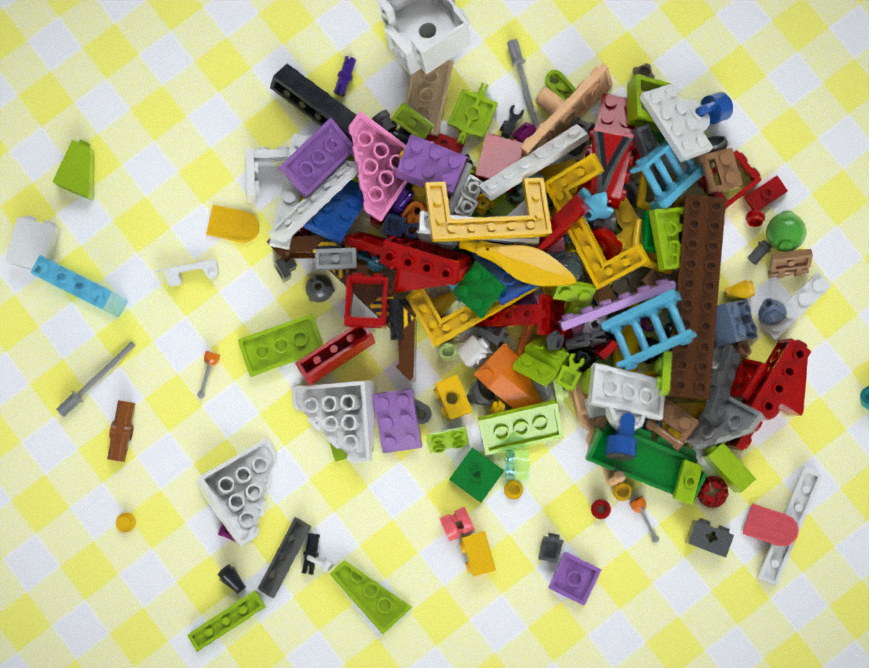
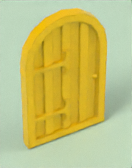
M213 204L206 235L248 243L257 237L260 225L258 219L249 212Z

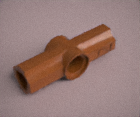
M121 400L117 402L115 418L109 430V438L111 440L107 456L108 460L125 462L128 444L132 439L134 431L132 422L136 403Z

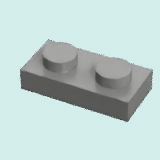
M315 249L316 270L357 269V249Z

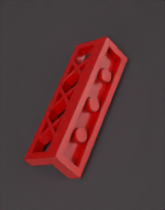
M575 194L550 219L552 234L546 237H539V245L537 247H530L547 253L592 208L579 194Z

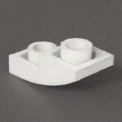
M469 174L454 210L456 213L471 217L479 203L476 201V198L481 191L479 185L483 181Z

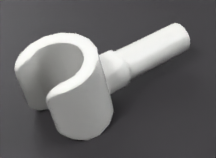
M310 555L306 558L317 564L324 572H328L334 566L327 557L322 561Z

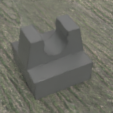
M282 258L275 261L274 267L283 283L290 280L291 272L296 270L297 264L294 259L286 263Z

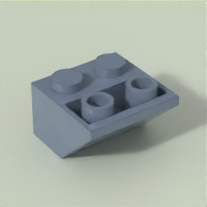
M747 299L717 306L715 326L717 348L758 337L757 327L753 321L751 307Z

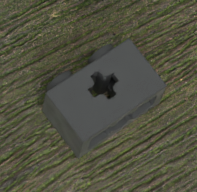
M699 518V521L693 520L685 543L726 558L734 538V534L729 533L730 529L721 525L715 528L710 526V521ZM708 533L714 536V540H709V538L706 537V534Z

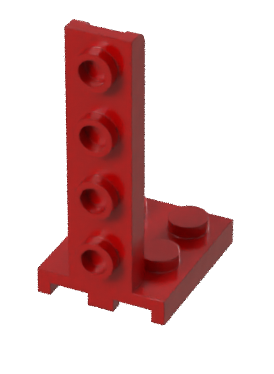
M538 294V304L509 305L472 327L538 325V335L547 337L559 328L558 321L562 320L564 315L565 301L552 299V296L548 294Z

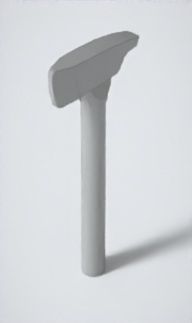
M465 163L448 203L450 215H453L473 165L470 163ZM421 233L419 239L432 244L456 247V244L451 241L432 242L431 234Z

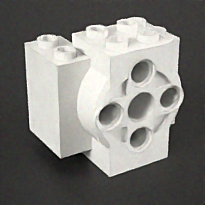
M377 0L381 20L386 26L384 31L388 48L410 75L419 69L428 74L471 45L470 21L463 9L455 5L454 0ZM426 35H434L431 38H424Z

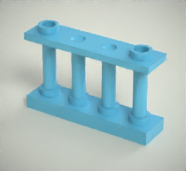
M666 139L646 157L638 159L635 162L636 165L630 170L631 173L642 171L653 190L655 199L649 204L651 210L667 208L704 174L702 165L694 163L692 158L684 161L687 165V171L683 172ZM664 153L676 174L674 182L660 158ZM653 163L666 185V190L663 192L649 167Z
M671 289L601 323L603 330L614 334L624 359L616 363L619 368L624 370L634 369L638 363L679 344L686 345L692 342V338L697 336L696 332L691 329L686 331L676 307L677 302L682 300L678 291ZM664 308L669 309L678 331V335L667 339L658 316L659 310ZM650 317L660 341L659 344L650 348L640 325V319ZM628 325L633 327L642 350L631 356L622 334L623 327Z

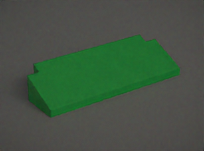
M606 421L604 429L595 425L585 459L589 462L614 472L622 471L629 478L672 495L682 460H688L696 464L698 462L696 458L697 453L694 449L683 445L677 451L671 443L661 436L657 437L656 440L651 439V433L642 428L634 430V438L637 439L636 458L631 461L607 458L605 455L606 437L614 433V428L608 421ZM703 470L701 472L694 501L707 476V474Z

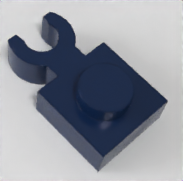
M387 213L382 233L402 238L405 233L407 237L413 239L417 237V234L411 232V227L418 228L419 224L416 222L407 224V217Z

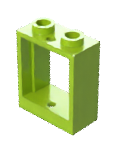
M636 74L627 83L628 125L641 127L650 124L652 131L661 133L648 111L642 110V102L639 97L641 90L647 92L671 83Z

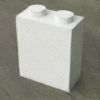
M25 215V218L18 216L4 262L32 270L39 255L52 260L61 230L55 227L56 223L47 220L41 223L37 222V218Z

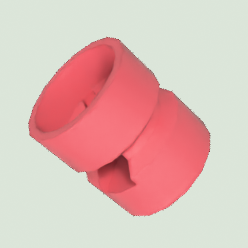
M465 506L455 510L454 515L447 514L439 518L449 541L459 538L461 533L466 535L475 530ZM462 521V524L457 526L455 522Z

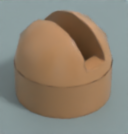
M744 341L735 346V349L741 355L740 359L748 357L752 352L750 346Z

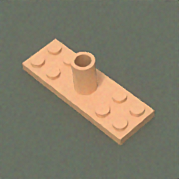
M602 63L599 67L594 68L590 76L578 85L577 90L566 101L549 88H544L537 95L535 103L551 116L545 123H541L537 127L536 132L531 137L525 139L521 146L524 156L568 130L574 117L578 116L581 119L603 96V93H606L613 86L607 65Z

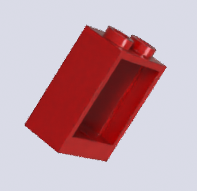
M738 150L733 152L736 163L752 182L728 200L722 192L708 195L705 175L697 182L707 196L726 198V209L762 180L758 170L754 167L752 168L748 164L747 157L742 152L739 153ZM715 167L711 169L713 175L717 173Z
M352 273V276L347 275L344 325L346 327L386 329L389 279L384 274H373L372 277L364 276V273ZM354 284L383 285L381 318L352 317Z

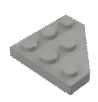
M729 397L720 425H713L703 415L704 409L697 419L700 424L686 442L699 450L752 433L764 416L761 412Z

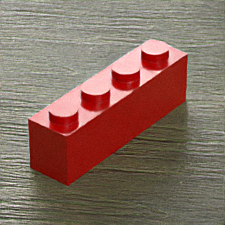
M350 327L297 361L295 365L308 386H311L375 344L373 334L368 328Z

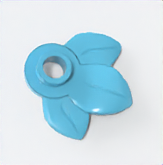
M585 187L579 191L578 194L592 208L589 211L591 214L584 215L587 222H592L596 219H606L613 214L614 209L606 206L608 201L606 192L591 196Z
M364 250L357 251V257L365 260L366 266L369 269L380 272L385 267L384 264L379 263L380 257L371 256L368 254L369 252Z

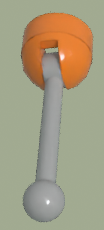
M209 351L204 353V362L207 368L201 390L197 393V397L200 399L205 397L204 390L210 369L218 364L220 354Z
M640 496L629 502L631 509L636 513H641L652 536V542L658 543L660 538L655 535L644 512L647 506L644 497Z

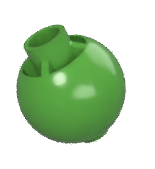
M783 211L774 216L766 228V237L769 244L781 252L798 249L804 243L807 235L804 221L791 211Z

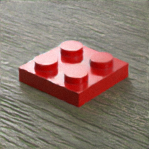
M743 358L736 370L730 396L748 401L755 394L756 387L765 377L769 366L760 361Z

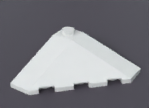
M374 381L292 387L293 407L298 412L302 410L309 417L307 421L317 430H323L328 435L326 439L335 448H341L348 454L346 458L351 463L372 462L375 413L373 394H375Z
M267 438L199 476L195 482L206 501L239 547L258 537L259 528L257 526L259 518L263 516L266 504L264 497L266 490H269L273 475L270 474L272 464L276 462L277 453Z

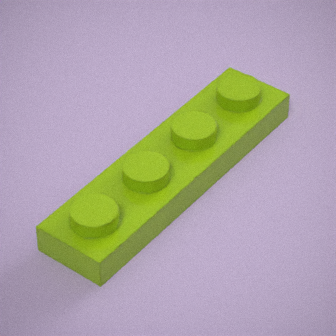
M254 590L187 634V637L198 652L267 606L258 592Z

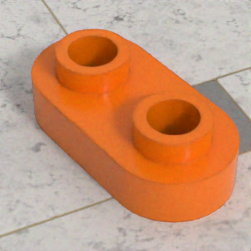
M421 201L411 202L401 216L407 217L406 223L408 224L412 222L419 224L417 210L420 208L421 211L428 212L426 204ZM411 227V232L414 233L417 228Z

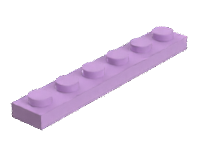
M665 277L655 281L656 284L649 287L647 284L638 287L637 292L619 294L618 299L613 301L611 299L599 302L600 305L597 307H584L580 309L581 313L563 315L562 320L558 321L559 327L564 331L660 295L671 289H676L675 281L668 280Z

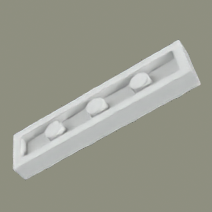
M816 272L784 303L787 310V318H784L777 325L769 326L762 324L760 327L775 341L831 285Z

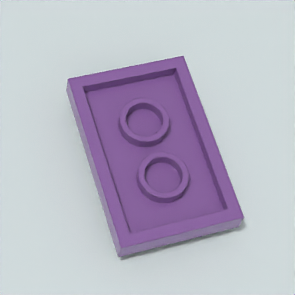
M413 388L373 394L382 453L422 448Z

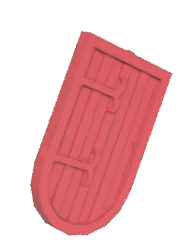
M752 503L742 534L775 546L785 547L796 541L799 536V527L791 516Z

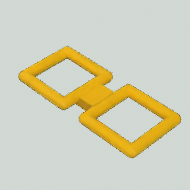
M641 171L637 207L651 211L650 203L645 202L648 181ZM669 173L672 181L674 182L676 180V175ZM681 195L672 203V208L680 207ZM640 218L634 222L631 247L640 243L642 219ZM650 260V262L643 265L644 267L659 271L657 262ZM663 270L659 272L671 274L672 270Z

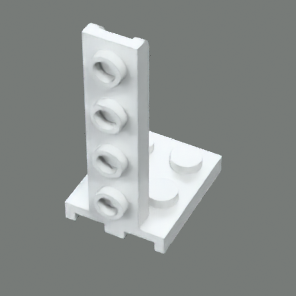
M282 146L276 150H269V147H258V150H254V147L246 148L247 203H255V197H259V181L254 179L258 178V162H284L288 158L289 147Z

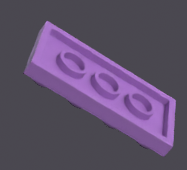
M330 118L278 168L305 198L353 152V143L334 120Z

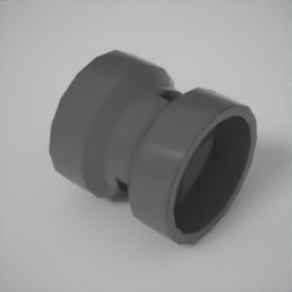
M387 109L382 110L372 118L374 122L389 133H392L393 129L398 127V124L390 118V113Z

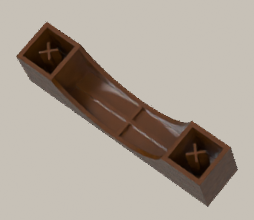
M686 194L680 201V207H683V214L680 215L682 232L679 235L681 250L679 268H677L676 291L680 293L682 300L677 302L676 307L686 331L691 329L696 332L697 336L692 338V342L686 345L679 344L667 350L672 352L670 392L665 398L701 402L710 397L726 198ZM674 322L670 338L678 335Z

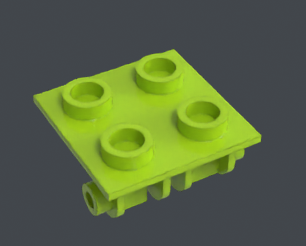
M466 426L426 434L430 453H442L446 449H460L465 445H469Z

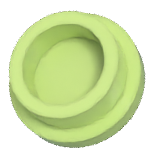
M446 341L439 346L438 353L444 361H452L458 355L456 351L458 348L453 342Z

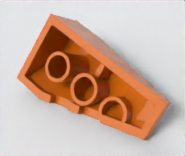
M504 343L474 375L513 409L544 402L531 379L513 370V363L519 356Z

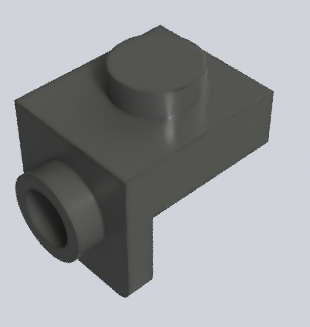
M549 532L548 536L543 535L538 555L539 560L558 564L561 547L564 540L559 539L560 535Z

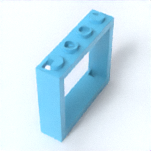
M39 255L30 272L42 280L118 318L128 302L127 299L41 255Z

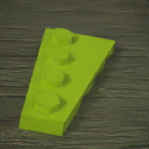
M345 560L329 573L382 635L413 608Z

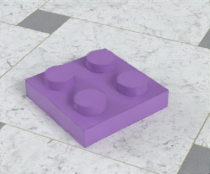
M565 551L547 588L585 606L602 569Z

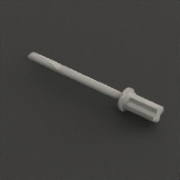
M511 39L507 42L512 59L511 66H517L527 105L531 111V119L537 129L539 122L534 111L533 101L522 66L526 59H523L518 39Z
M131 341L80 391L75 393L72 390V394L56 408L58 413L65 417L80 402L83 403L84 401L81 397L136 345Z

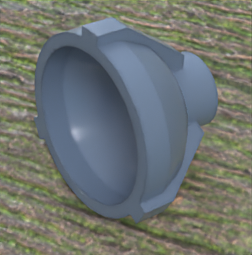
M772 298L763 300L758 311L759 322L769 326L779 324L788 316L785 305L781 301Z

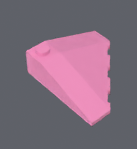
M359 111L348 129L349 134L352 135V150L359 172L357 175L359 186L364 198L363 207L365 212L381 222L407 184V181L395 177L400 162L399 154L405 149L406 145Z

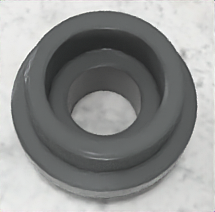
M556 330L550 333L546 339L547 348L549 350H559L563 344L564 336Z

